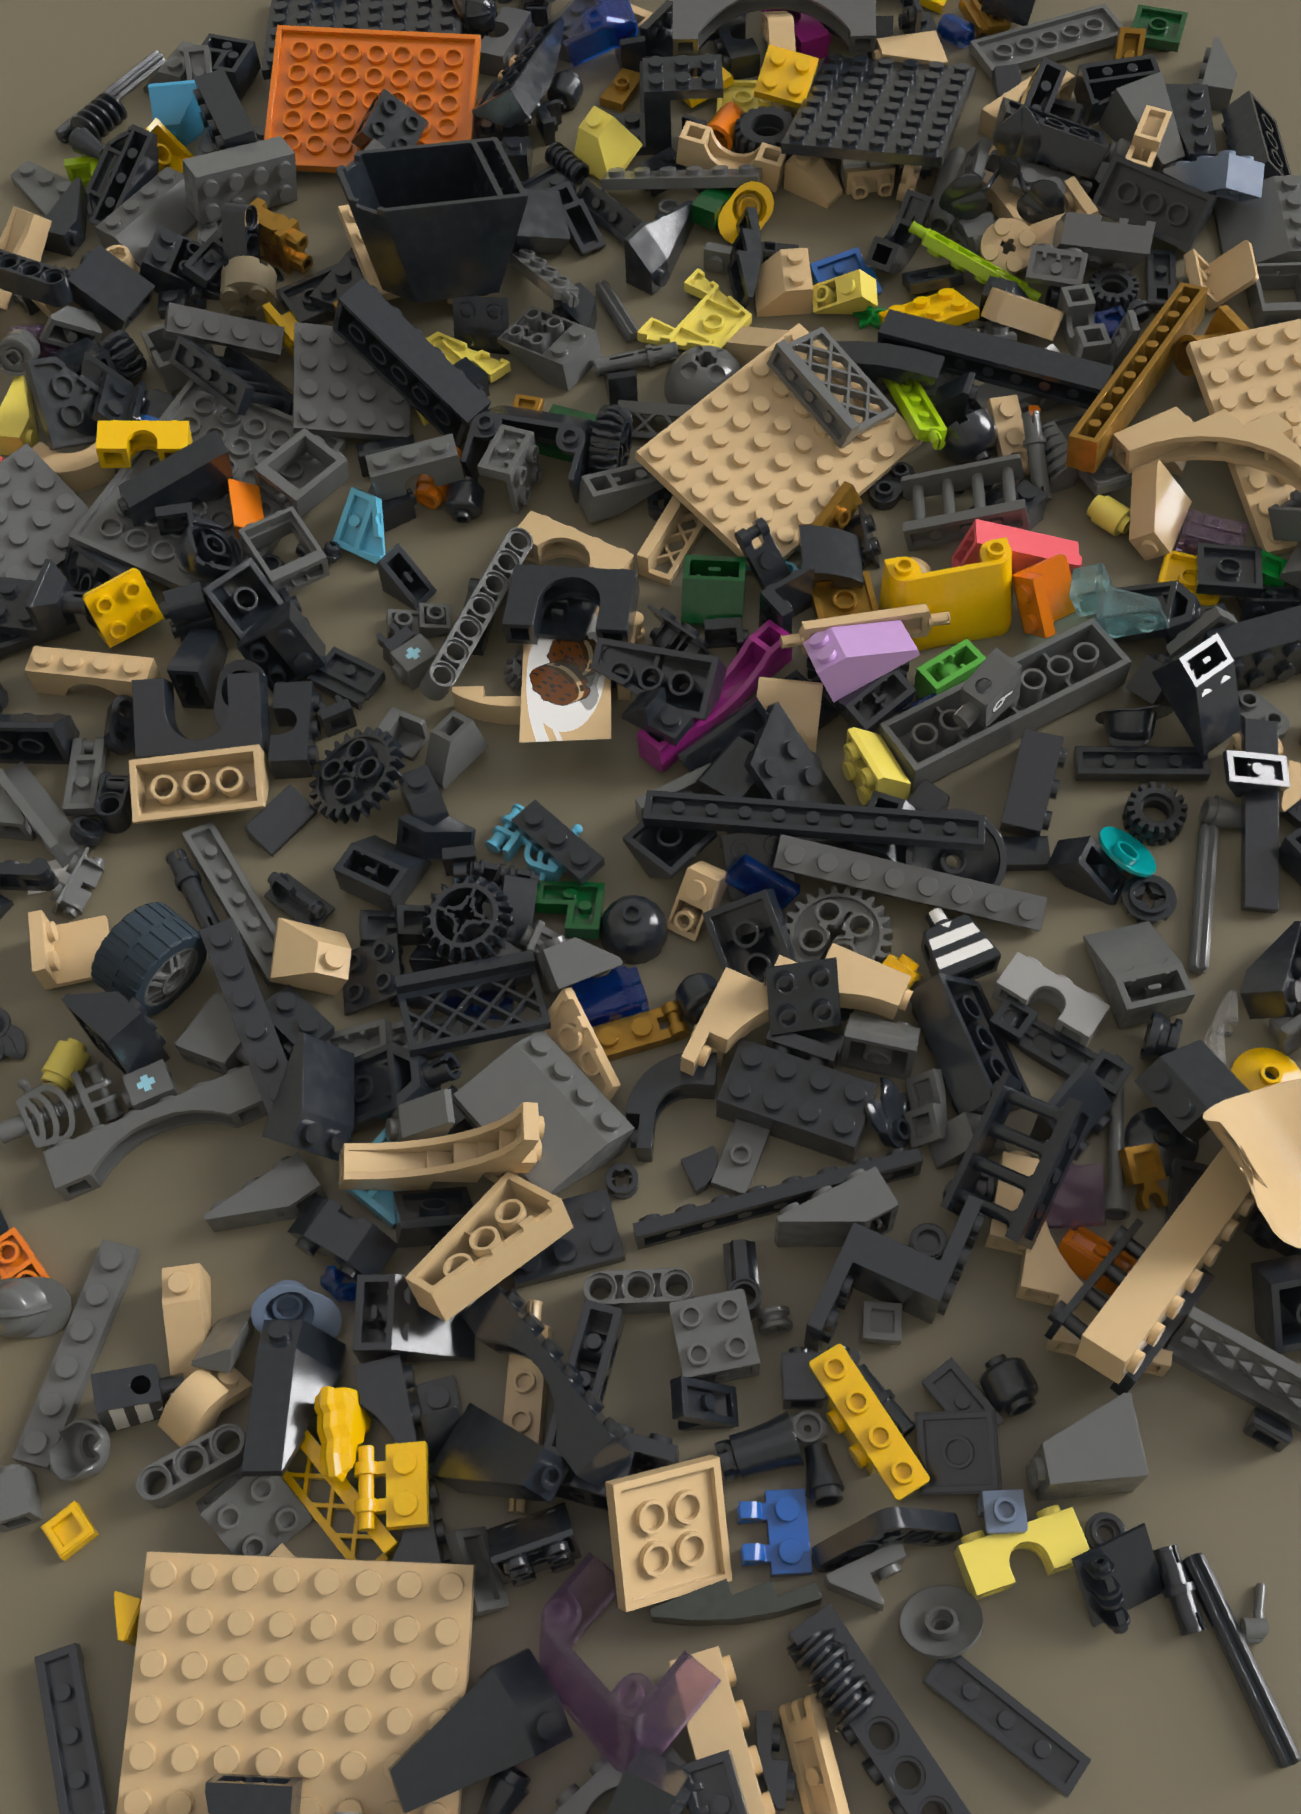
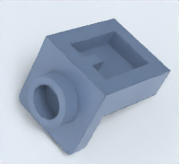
M1023 1489L981 1492L976 1500L978 1517H984L987 1534L1025 1533L1028 1530Z

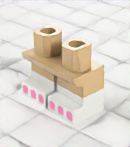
M841 159L840 175L846 195L852 194L855 200L864 199L870 192H877L881 197L891 196L894 187L895 166L891 163Z

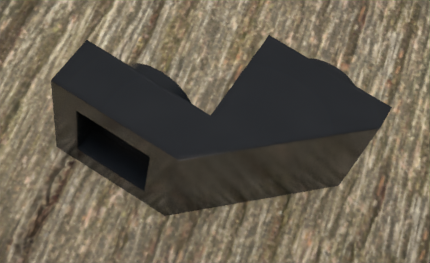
M406 813L398 818L396 846L421 859H442V848L474 845L476 829L451 816H448L435 826H431Z

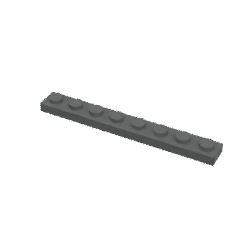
M782 834L779 838L772 868L1036 932L1041 930L1048 898Z

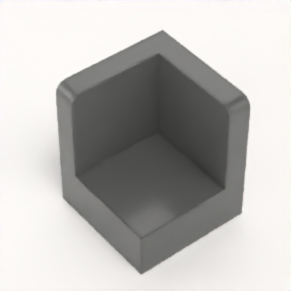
M395 707L390 708L378 726L383 732L388 731L402 746L400 750L405 753L403 758L410 761L416 759L429 739L424 719Z

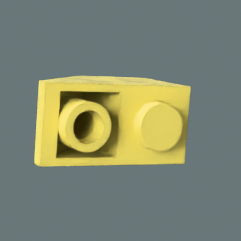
M858 269L813 285V313L853 314V312L867 310L868 306H872V308L877 307L876 279Z

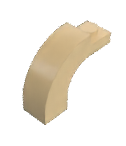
M38 442L32 447L73 492L95 488L111 480L116 475L114 468H101L96 452V442L90 447L75 453H60L50 450L42 442Z

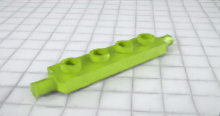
M916 221L911 224L908 232L921 238L922 245L928 248L927 252L937 258L945 257L951 261L950 265L963 272L967 270L975 274L974 279L986 285L989 276L1017 282L1030 300L1039 302L1043 293L1029 287V284L940 233L930 228L927 229L916 223Z
M882 378L916 439L931 442L935 450L937 448L941 450L945 446L944 440L947 428L920 382L908 378L904 385Z

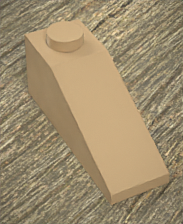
M200 1263L162 1268V1309L170 1375L183 1373L184 1379L199 1369L192 1366V1360L212 1330L211 1277Z

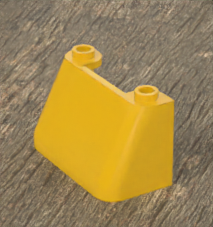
M1007 537L985 542L979 552L981 561L979 563L922 573L918 563L909 557L885 559L879 610L926 604L930 614L949 612L950 625L933 626L928 636L912 638L919 651L958 644L965 639L974 641L1005 634L1012 622V552Z

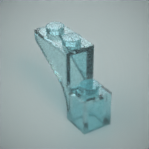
M1103 563L1073 569L1069 597L1079 617L1097 614L1096 621L1112 639L1169 628V621L1157 598L1114 588L1113 582Z

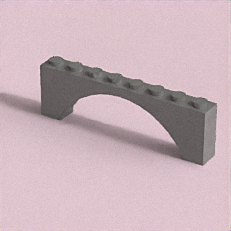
M673 0V56L698 55V49L706 39L727 22L750 12L768 9L795 11L821 21L843 39L849 46V52H873L875 49L876 0Z

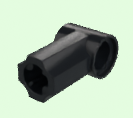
M746 1239L732 1240L729 1243L723 1244L727 1291L743 1289L745 1293L754 1298V1302L748 1305L750 1318L753 1320L756 1317V1313L760 1311L762 1295L759 1284L755 1241H748Z

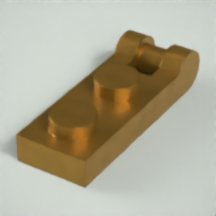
M675 1000L669 1001L656 1009L592 1027L609 1061L677 1042L690 1035L688 1024L681 1017L683 1012ZM668 1021L670 1026L660 1030L659 1023Z

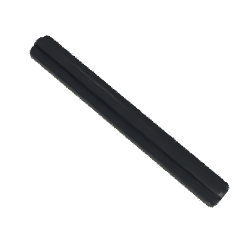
M1200 1552L1187 1556L1182 1561L1190 1581H1194L1198 1599L1276 1765L1279 1768H1287L1301 1761V1756L1205 1555Z

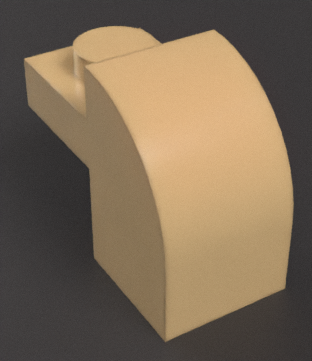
M234 1366L230 1373L208 1371L207 1369L199 1368L188 1376L171 1395L164 1407L158 1426L181 1448L212 1431L220 1413L248 1396L253 1384Z

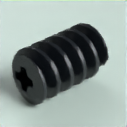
M103 92L93 99L91 104L86 105L84 110L79 111L76 116L72 117L70 127L72 131L77 127L87 128L101 141V137H106L108 132L114 129V126H118L121 120L127 118V111L115 96Z
M836 1628L820 1630L793 1648L788 1655L802 1653L795 1667L798 1671L812 1669L805 1683L808 1687L822 1685L815 1699L817 1702L832 1701L825 1715L827 1718L842 1717L835 1729L836 1733H838L871 1709L870 1705L876 1698L877 1693L875 1690L861 1692L860 1689L866 1682L867 1677L865 1674L855 1677L850 1675L857 1661L855 1659L846 1661L840 1659L847 1649V1645L845 1643L831 1645V1641L837 1633Z

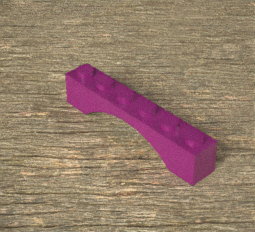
M770 619L747 638L736 657L727 667L720 700L706 721L694 719V725L676 747L641 729L637 732L639 756L659 772L663 773L679 759L676 754L678 750L730 715L757 691L759 677L772 678L792 660V647L782 649L780 645V635H790V633Z

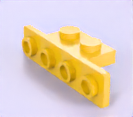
M837 1344L811 1360L809 1368L829 1397L827 1406L829 1412L826 1413V1417L834 1431L838 1435L843 1432L851 1444L848 1451L856 1465L860 1469L866 1467L870 1475L877 1472L896 1501H901L927 1484L930 1480L929 1475L843 1345Z

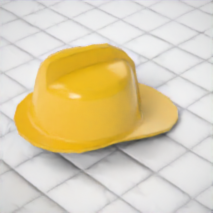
M755 181L744 183L736 189L723 206L718 216V228L720 234L727 242L733 244L738 236L736 223L746 207L757 209L760 230L768 221L774 209V199L766 185Z

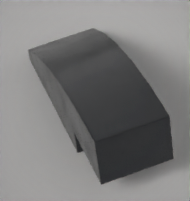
M570 181L546 189L559 191L571 238L569 243L581 256L606 247V243L583 198L578 199Z

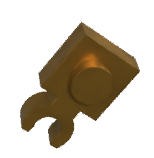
M1157 1142L1118 1150L1127 1187L1137 1186L1138 1192L1135 1196L1137 1209L1139 1211L1151 1209L1149 1195L1154 1199L1156 1208L1167 1206V1195L1158 1185V1181L1167 1178Z

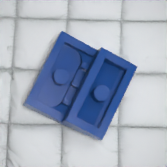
M859 247L810 264L811 277L814 284L860 269L876 279L877 295L883 292L873 268H867V265L864 263L865 261Z

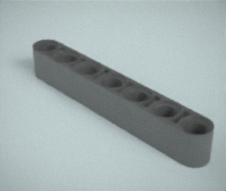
M515 527L507 533L423 677L420 687L423 695L433 701L442 700L463 670L510 586L514 565L522 564L532 547V536L525 529ZM435 678L439 679L443 684L437 682Z

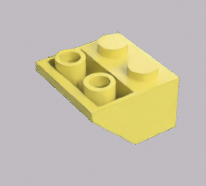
M855 727L847 729L842 770L848 781L852 780L856 786L857 796L861 804L868 806L874 790L908 801L911 783L882 736Z

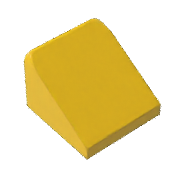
M114 1591L118 1640L135 1647L141 1599Z

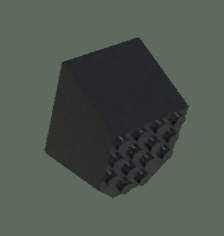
M497 137L363 150L354 154V161L349 165H340L336 168L337 177L383 291L416 303H431L435 300L475 295L487 296L500 292L528 202V195Z

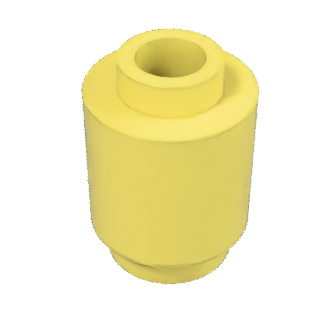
M1102 494L1096 496L1089 505L1087 515L1091 517V522L1115 537L1121 533L1125 534L1128 532L1130 527V508L1111 496H1103Z
M68 1038L67 1041H58L41 1070L43 1075L40 1081L42 1083L53 1082L64 1089L65 1092H67L69 1087H74L75 1083L71 1073L76 1070L82 1073L90 1059V1055L86 1052L87 1047L80 1041Z

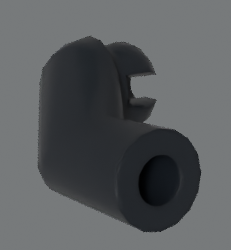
M335 541L325 543L322 550L327 556L328 564L335 563L341 556V547ZM299 543L296 547V554L303 557L307 553Z

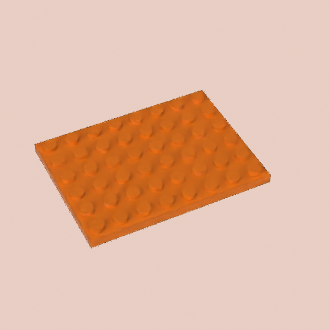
M277 25L264 140L282 136L295 153L296 171L336 173V168L340 165H349L354 161V154L358 151H363L368 146L369 142H366L359 148L351 141L373 99L383 89H386L427 121L416 145L473 139L475 116L472 110L476 105L481 35Z

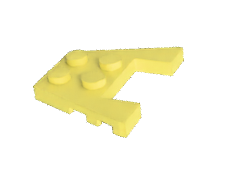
M697 268L684 282V291L702 300L676 328L651 317L637 331V340L654 345H663L676 341L678 349L688 350L696 346L711 345L727 351L728 346L726 342L743 326L749 327L752 324V314L730 295L728 297L719 290V285L714 281H708L705 278V273Z
M437 331L426 338L434 347L441 349L446 359L452 364L467 357L487 374V379L490 383L511 371L508 360L501 358L498 361L491 358L489 352L484 350L474 351L468 348L467 343ZM416 410L422 424L424 426L429 424V422Z

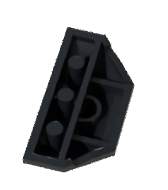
M132 124L128 127L127 131L120 133L106 144L85 190L86 207L89 214L88 222L97 226L158 174L157 135Z

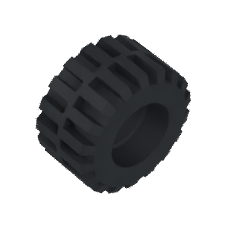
M761 106L757 109L752 108L748 110V113H743L736 121L734 152L741 154L753 152L762 142L781 148V142L794 119V114L785 112L786 109L775 108V106ZM787 154V156H786V161H787L792 155Z

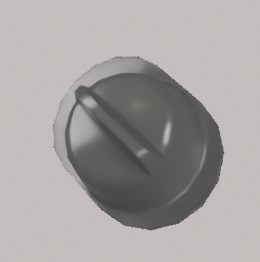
M45 1277L7 1278L0 1280V1336L6 1338L45 1337L58 1332L69 1320L72 1310L70 1294L56 1280Z

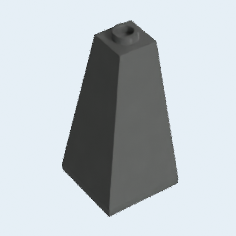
M1161 72L1116 88L1099 125L1115 142L1122 137L1132 141L1146 105L1171 111V118L1151 168L1156 172L1171 177L1163 173V169L1175 166V163L1178 161H1183L1185 153L1164 78Z

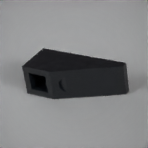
M1294 921L1247 969L1240 995L1249 1019L1293 1017L1296 1002L1301 1001V921Z

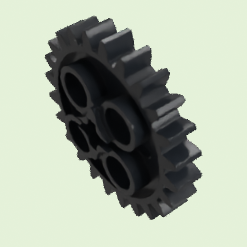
M367 727L364 733L356 729L353 737L346 733L343 743L340 744L338 741H335V749L333 751H324L327 758L317 761L321 768L312 772L316 780L309 783V786L313 789L309 796L314 800L312 805L326 819H331L334 823L340 820L343 824H347L351 818L356 823L360 818V814L365 815L367 818L370 817L371 808L374 807L379 811L381 809L379 802L382 799L385 801L390 800L387 794L389 790L398 789L394 781L403 778V775L398 770L406 766L401 760L405 753L400 750L402 746L388 731L383 732L379 727L374 731Z

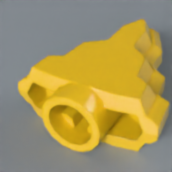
M324 1386L320 1389L319 1394L315 1396L314 1409L317 1414V1433L321 1442L320 1468L321 1475L328 1477L337 1485L343 1483L349 1470L353 1467L358 1447L364 1442L365 1434L370 1430L371 1419L360 1406L359 1392L346 1387L334 1388Z

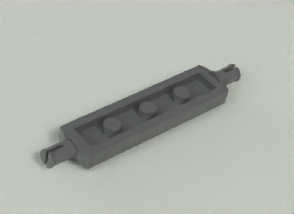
M519 249V252L511 253L508 264L551 299L561 300L571 308L572 306L573 308L578 306L579 288L571 283L568 277L558 273V269L549 266L546 263L547 261L535 255L533 250Z

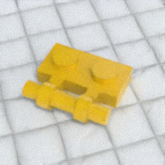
M426 1441L386 1444V1461L378 1462L374 1461V1446H359L358 1462L354 1463V1477L358 1478V1499L354 1501V1514L358 1515V1531L369 1532L375 1530V1515L386 1514V1528L388 1530L429 1527L428 1444ZM386 1477V1498L376 1499L374 1497V1478Z

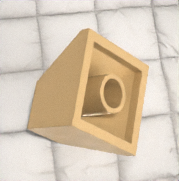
M278 918L269 981L284 985L289 984L293 987L335 996L348 981L352 949L345 934Z

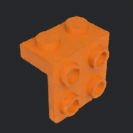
M1057 554L1012 574L1024 633L1045 639L1055 635L1054 622L1077 610L1067 557L1063 554Z

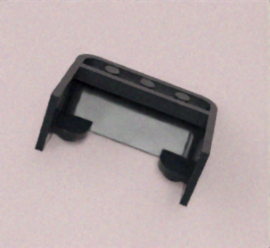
M499 405L475 416L460 463L466 476L478 480L477 465L486 452L489 441L494 438L501 424L534 432L536 443L554 445L562 453L574 455L567 480L575 503H578L581 476L589 474V466L587 464L589 460L588 452L594 421L588 418Z

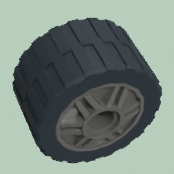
M151 902L134 909V911L123 917L110 930L95 953L91 966V977L94 983L105 992L118 991L128 1001L134 997L148 1012L146 1016L151 1017L167 1009L193 983L202 970L203 964H205L207 951L200 932L166 904Z

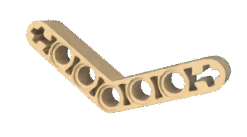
M787 11L762 12L761 31L762 37L767 41V46L770 44L796 52L793 16ZM771 102V106H775L778 109H786L785 112L797 113L798 111L796 108Z

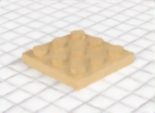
M707 1455L605 1482L618 1609L629 1612L685 1595L724 1579H727L728 1582L733 1581L720 1457Z

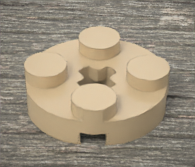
M904 165L896 200L903 201L907 189L915 191L922 166Z
M1000 218L990 225L983 234L980 243L981 257L1012 275L1022 272L1028 267L1032 245H1036L1035 233L1021 220ZM1011 241L1015 251H1009L1008 254H1004L1003 247L1000 244Z

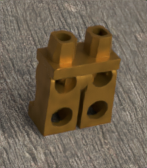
M258 197L249 205H254L257 208L259 216L261 259L283 269V272L289 275L295 269L305 273L312 267L313 260L312 256L305 253L304 249L307 248L309 241L307 235L300 231L298 220L294 218L288 220L283 214L269 211L266 201Z

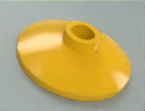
M1260 1047L1247 1050L1238 1056L1231 1068V1071L1250 1092L1287 1080L1301 1078V1071L1296 1063L1282 1052L1271 1048ZM1265 1072L1271 1073L1276 1079L1267 1078Z

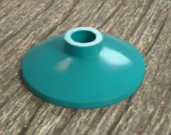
M1107 826L1100 830L1098 840L1102 849L1122 872L1125 870L1140 877H1150L1155 873L1157 867L1153 856L1135 837L1115 827Z

